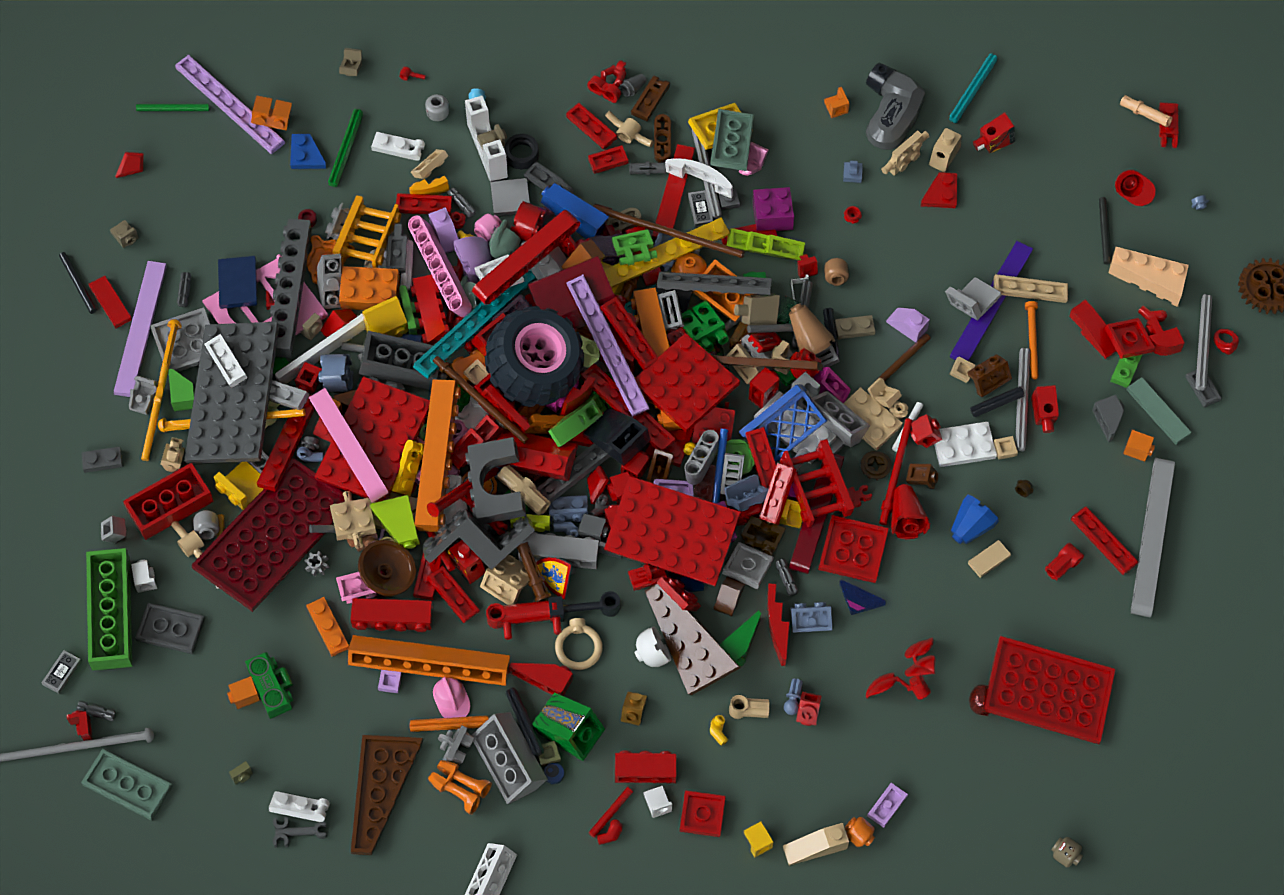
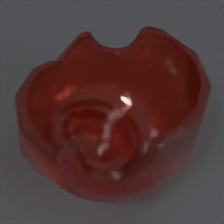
M977 685L970 693L969 704L975 714L989 716L990 714L985 712L986 709L983 708L987 688H989L988 685Z

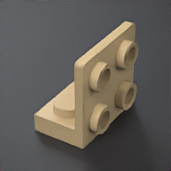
M508 554L492 570L490 568L486 569L480 588L505 604L511 605L516 604L521 590L529 584L528 581L530 580L523 563Z

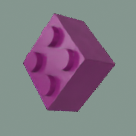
M790 187L753 190L756 230H793L794 213Z

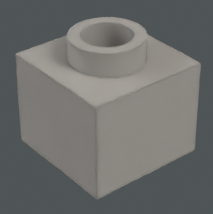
M111 516L101 522L102 541L115 544L126 537L127 530L124 518Z

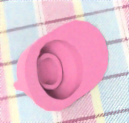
M444 677L435 684L433 696L441 715L444 718L466 717L471 705L461 681Z

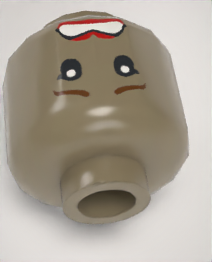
M1060 837L1051 850L1054 852L1053 858L1065 867H1070L1072 864L1077 866L1083 857L1080 854L1082 846L1070 837Z

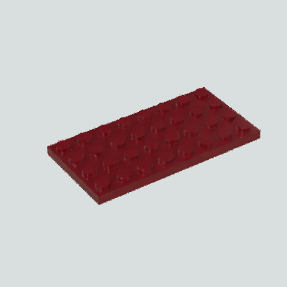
M293 458L276 492L263 489L192 564V569L253 612L326 534L310 533L309 526L334 525L330 505L345 502L343 492L335 486L316 480L314 477L316 473Z

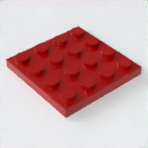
M686 333L635 378L642 394L686 433L740 385V380Z

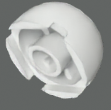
M655 627L644 630L636 641L637 651H635L637 659L639 662L644 661L650 667H660L671 661L670 652L666 644L664 645L661 641L662 637Z

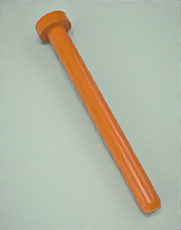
M1028 301L1025 303V310L1028 311L1031 378L1037 379L1038 356L1035 310L1038 309V303Z

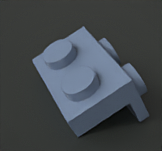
M755 474L724 488L727 505L739 511H745L754 504L765 502L769 490L760 486L758 476Z

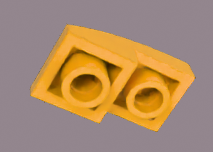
M442 176L441 178L434 179L430 184L425 179L415 182L409 187L410 194L440 195L449 191V184L446 177Z

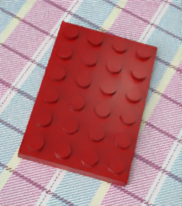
M363 376L343 418L389 492L375 501L380 502L389 498L400 469V460L405 443L408 440L416 441L428 416L430 400ZM332 439L314 476L315 479L369 499L336 442Z
M629 476L604 551L716 587L741 512Z
M1000 636L983 711L1099 744L1102 738L1115 669Z

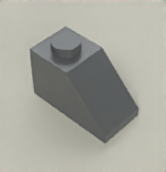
M1116 395L1095 402L1092 409L1108 442L1113 440L1124 412V405L1121 400H1118Z

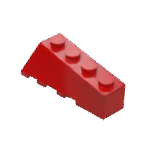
M431 274L412 278L413 286H410L412 297H416L417 302H414L416 313H420L421 318H418L420 329H424L425 333L422 334L423 343L435 345L449 332L441 298L439 299L438 286Z

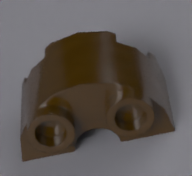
M751 516L741 536L745 540V545L772 555L776 551L786 528L776 524L769 525L762 519Z

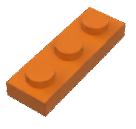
M322 597L307 604L306 607L331 657L348 650L349 645L325 598Z

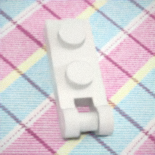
M376 132L371 148L372 151L420 160L421 150L424 149L425 142L420 139L411 140Z
M275 791L269 805V812L323 822L326 817L325 811L328 810L330 802L324 798L316 800Z

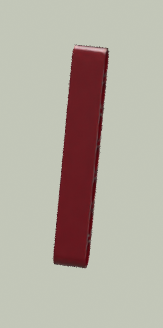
M833 453L841 472L845 456ZM826 476L818 477L814 490L829 486V478ZM829 493L810 499V509L813 510L830 505L833 494ZM827 514L814 517L815 520L812 527L808 528L806 522H803L789 569L806 574L809 573Z

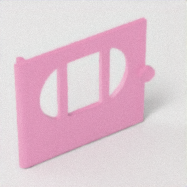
M280 254L277 255V259L256 270L257 283L260 282L266 291L270 293L272 299L273 288L266 278L275 279L276 273L280 272V268H278V259L282 257ZM305 282L303 284L296 335L303 330L302 325L314 313L319 315L321 320L328 316V313ZM219 291L202 300L218 324L235 323L228 314V308L220 309ZM247 306L240 307L251 323L258 322ZM272 317L263 322H271Z

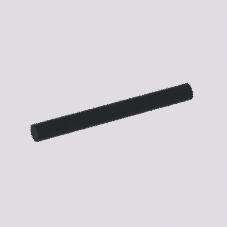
M65 252L60 253L59 257L90 314L95 313L97 309Z

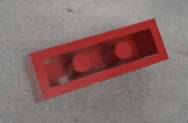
M626 750L615 753V783L676 784V754H672L670 751H662L660 753L641 751L640 753H632Z

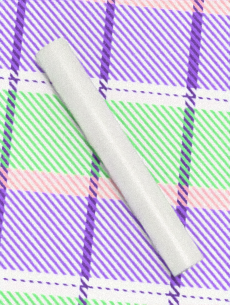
M917 402L908 417L913 422L917 419L923 404ZM903 429L892 447V450L895 452L898 450Z

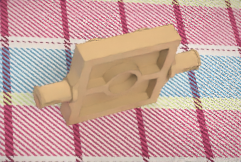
M916 131L892 152L891 159L881 168L884 174L890 172L894 176L899 171L903 172L911 161L918 159L922 143L929 138V134L926 131L922 134Z
M347 491V493H343L345 502L330 505L337 541L353 539L355 548L359 549L358 542L360 548L363 547L361 538L376 533L369 499L352 500L351 492Z

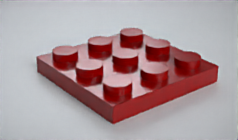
M832 515L818 570L876 583L889 528Z

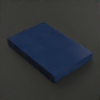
M256 257L218 259L220 309L257 305Z

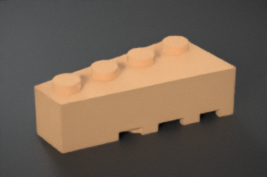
M1115 247L1108 273L1128 283H1134L1140 289L1148 290L1156 294V297L1162 300L1166 299L1172 302V305L1178 307L1189 265Z

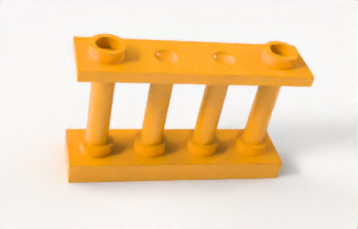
M356 195L334 246L333 254H341V262L344 257L350 256L371 261L372 268H378L379 265H382L384 252L388 245V236L393 233L395 224H399L401 220L398 205H394L391 213L368 208L364 205L363 197ZM366 214L388 219L385 227L360 221L361 215L364 216ZM361 228L383 234L380 240L354 235L355 229ZM356 242L377 248L374 254L349 249L348 246L350 243Z

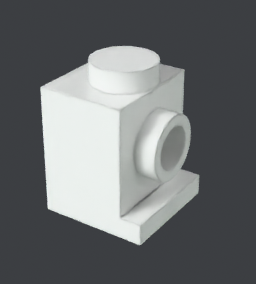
M139 560L131 564L134 584L138 593L157 589L154 580V569L149 567L147 560Z

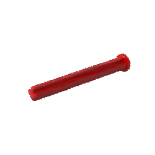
M497 467L488 472L484 483L497 475L499 471ZM468 479L434 503H428V513L432 517L439 516L442 510L470 493V489H473L472 482L470 483Z

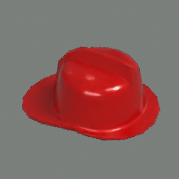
M1135 170L1122 172L1115 181L1116 192L1136 206L1147 205L1155 197L1156 189L1154 184Z

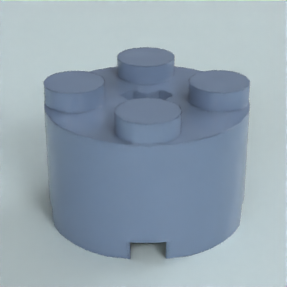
M350 354L321 355L322 371H319L318 377L319 382L323 383V388H326L327 392H349L353 385V371L350 370L349 366L352 365Z

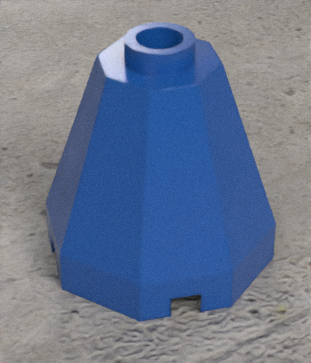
M969 494L964 498L951 529L953 533L952 538L959 544L971 542L993 529L999 522L998 517L987 506H982L979 504L980 501Z

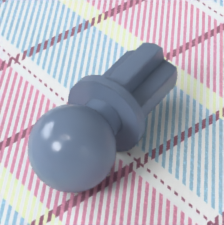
M792 679L790 691L786 694V697L790 698L784 704V711L788 715L798 713L799 703L797 700L801 699L800 694L803 684L800 679Z

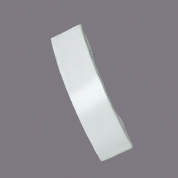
M687 159L666 160V172L683 178L685 173L714 184L715 192L732 199L733 186L726 177L712 167Z

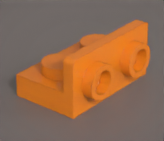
M557 414L524 415L530 425L525 433L550 434L548 431L565 416H558Z

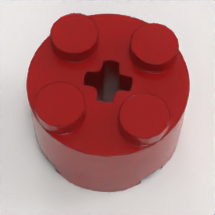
M522 201L514 218L515 226H511L510 230L519 236L521 240H529L539 231V228H542L546 210Z

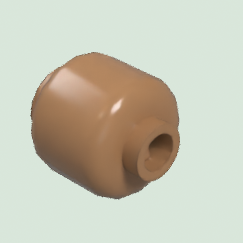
M833 258L825 263V279L829 284L839 286L848 280L849 270L845 260Z

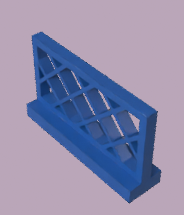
M797 384L739 432L743 438H746V432L764 427L767 438L768 435L777 436L776 447H770L775 449L774 461L776 463L781 459L784 451L788 450L789 453L825 424L827 419L807 394L806 388L802 384ZM802 397L807 401V410L797 409L798 401ZM786 410L793 411L792 422L783 421V415ZM797 411L806 412L805 424L796 423ZM810 413L817 414L820 418L816 425L809 424ZM770 423H779L777 434L768 433ZM782 423L792 424L790 435L781 434ZM795 425L805 426L804 434L801 437L794 436ZM781 437L790 438L789 446L786 449L779 448Z

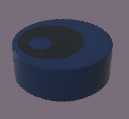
M550 763L545 767L544 774L548 779L547 782L558 784L563 780L564 769L560 764Z

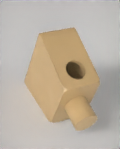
M945 128L934 145L929 165L945 173L961 148L962 136ZM941 153L944 154L945 158L940 157Z

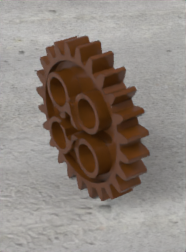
M1262 258L1260 263L1258 260H1255L1253 264L1248 263L1247 268L1244 267L1240 274L1238 286H1240L1238 292L1243 293L1241 299L1247 298L1245 304L1252 303L1251 309L1258 307L1259 313L1262 309L1265 310L1266 314L1270 310H1272L1273 314H1276L1277 310L1283 313L1284 263L1279 265V260L1273 263L1272 258L1268 262Z

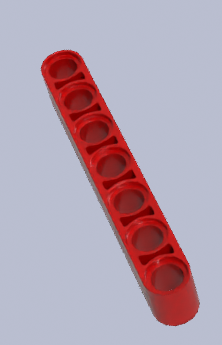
M563 210L473 287L472 293L485 305L490 304L579 228L580 221L568 210Z

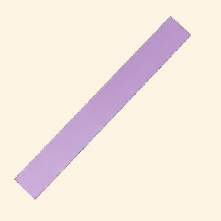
M187 55L175 65L182 75L271 155L285 144V141L270 127L251 123L252 111L190 55Z
M147 262L114 388V395L130 397V389H134L136 384L134 378L139 376L151 330L150 325L153 323L167 268L166 263Z
M584 275L567 282L566 284L632 418L649 410L648 404Z

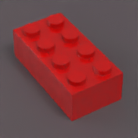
M192 463L123 501L127 512L145 540L170 527L174 521L179 522L214 502L211 492Z

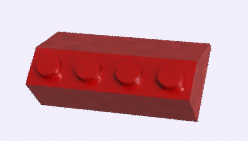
M504 429L497 439L513 437L517 443L519 462L498 467L503 468L510 465L516 471L569 481L578 444L567 442L558 447L552 438L527 433L524 434L529 439L523 444L508 429Z

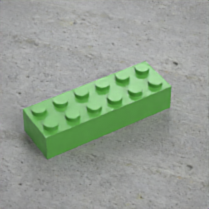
M126 548L86 552L88 663L92 671L132 667L129 554Z

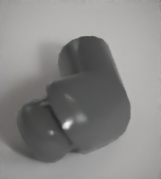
M600 495L596 499L595 509L589 511L588 515L595 517L605 515L604 509L608 508V497Z

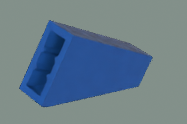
M556 183L551 187L547 186L543 190L541 203L555 215H558L563 210H568L580 221V226L576 232L585 239L591 238L595 241L602 233L609 218L606 214Z

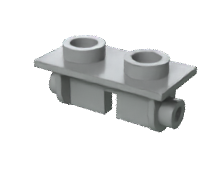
M343 203L332 211V223L329 222L325 233H327L326 241L329 237L337 241L343 227L340 224L344 225L350 211L349 208H342Z

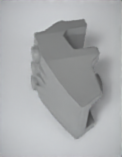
M135 376L136 384L134 389H130L129 409L147 415L154 403L158 383L155 380Z

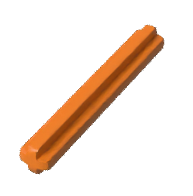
M470 716L410 720V731L460 729L461 726L467 729L480 728L489 717Z

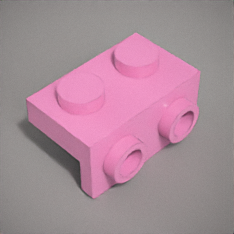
M359 572L336 577L341 599L346 601L347 604L352 603V598L365 596L367 599L378 596L376 592L365 585Z

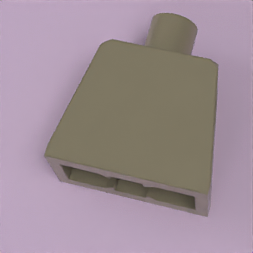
M770 293V295H747L744 297L743 305H735L734 314L742 316V322L748 325L777 324L780 295Z

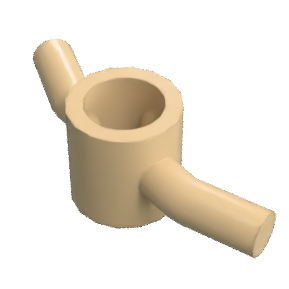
M611 111L605 114L619 128L616 134L623 142L631 143L635 139L650 148L653 146L654 141L639 134L641 126L636 120L627 118L623 123Z
M174 521L171 526L181 537L177 541L181 550L187 557L194 554L198 558L203 553L200 550L205 546L203 541L194 530L188 534L178 521Z

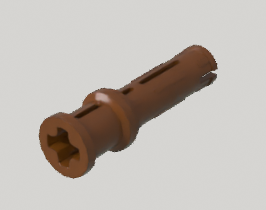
M528 542L518 545L516 548L530 580L528 585L532 587L536 597L534 599L535 602L552 596L551 593H548L544 583L545 577L541 576Z

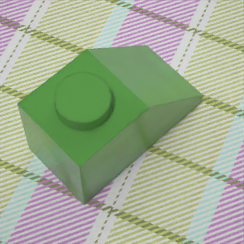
M169 369L173 410L192 409L195 395L193 383L175 370Z

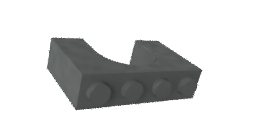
M514 438L469 445L468 453L465 455L471 470L468 471V478L473 486V489H470L472 501L475 502V507L472 508L474 519H477L482 525L526 516L525 501L521 492L491 495L484 490V480L491 469L500 465L519 462L517 443Z

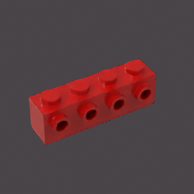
M352 598V628L357 630L375 628L378 631L395 629L400 632L406 630H415L417 632L431 630L432 601Z

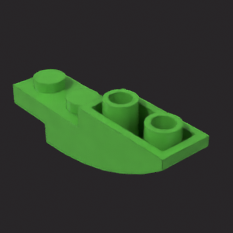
M595 393L577 409L567 414L548 432L556 445L560 447L599 419L607 408L599 395Z

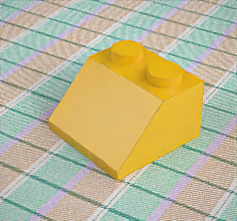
M397 296L362 311L367 333L372 331L401 337L409 331L407 320Z

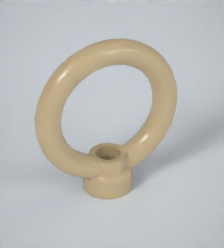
M585 619L569 620L570 626L563 629L556 639L555 652L560 662L566 667L574 670H584L592 667L599 660L602 654V641L599 634L593 628L585 625ZM571 633L588 634L595 646L593 655L584 662H574L568 659L563 651V643L568 635Z

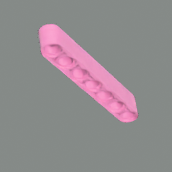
M413 216L408 222V228L448 308L459 317H466L472 311V305L432 226L420 216Z
M326 388L308 397L371 502L373 503L388 494V490Z

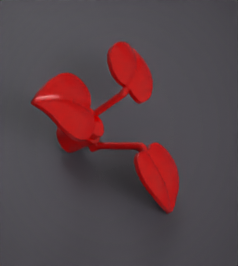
M933 637L919 641L905 651V657H913L914 664L905 671L907 677L914 676L909 680V685L898 676L895 677L894 673L884 674L870 684L866 692V698L868 699L869 696L887 691L896 681L905 686L908 691L912 690L918 700L927 697L931 690L922 675L935 674L936 658L933 655L923 657L918 661L917 658L920 655L926 654L931 649L934 643Z

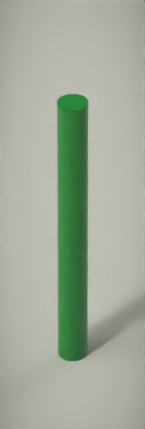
M136 104V111H209V104Z

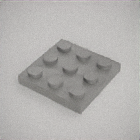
M204 307L150 325L163 361L170 333V327L167 324L172 319L179 320L182 328L177 330L169 369L180 372L199 365L205 325L210 324Z

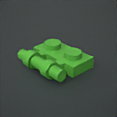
M648 229L612 237V243L617 256L625 254V257L619 258L620 265L628 264L630 266L634 265L635 262H648L653 258H657L656 250L650 252L648 250L653 248L654 244ZM641 251V254H632L633 252Z

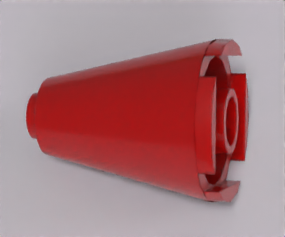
M902 484L894 490L891 530L900 539L918 538V534L922 532L923 534L927 533L930 529V521L913 487Z

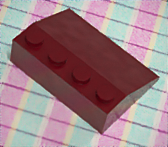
M599 256L529 283L528 286L536 306L543 310L550 308L558 311L557 314L559 316L567 317L573 323L574 330L586 326L587 324L566 283L584 275L599 307L613 299L615 296Z

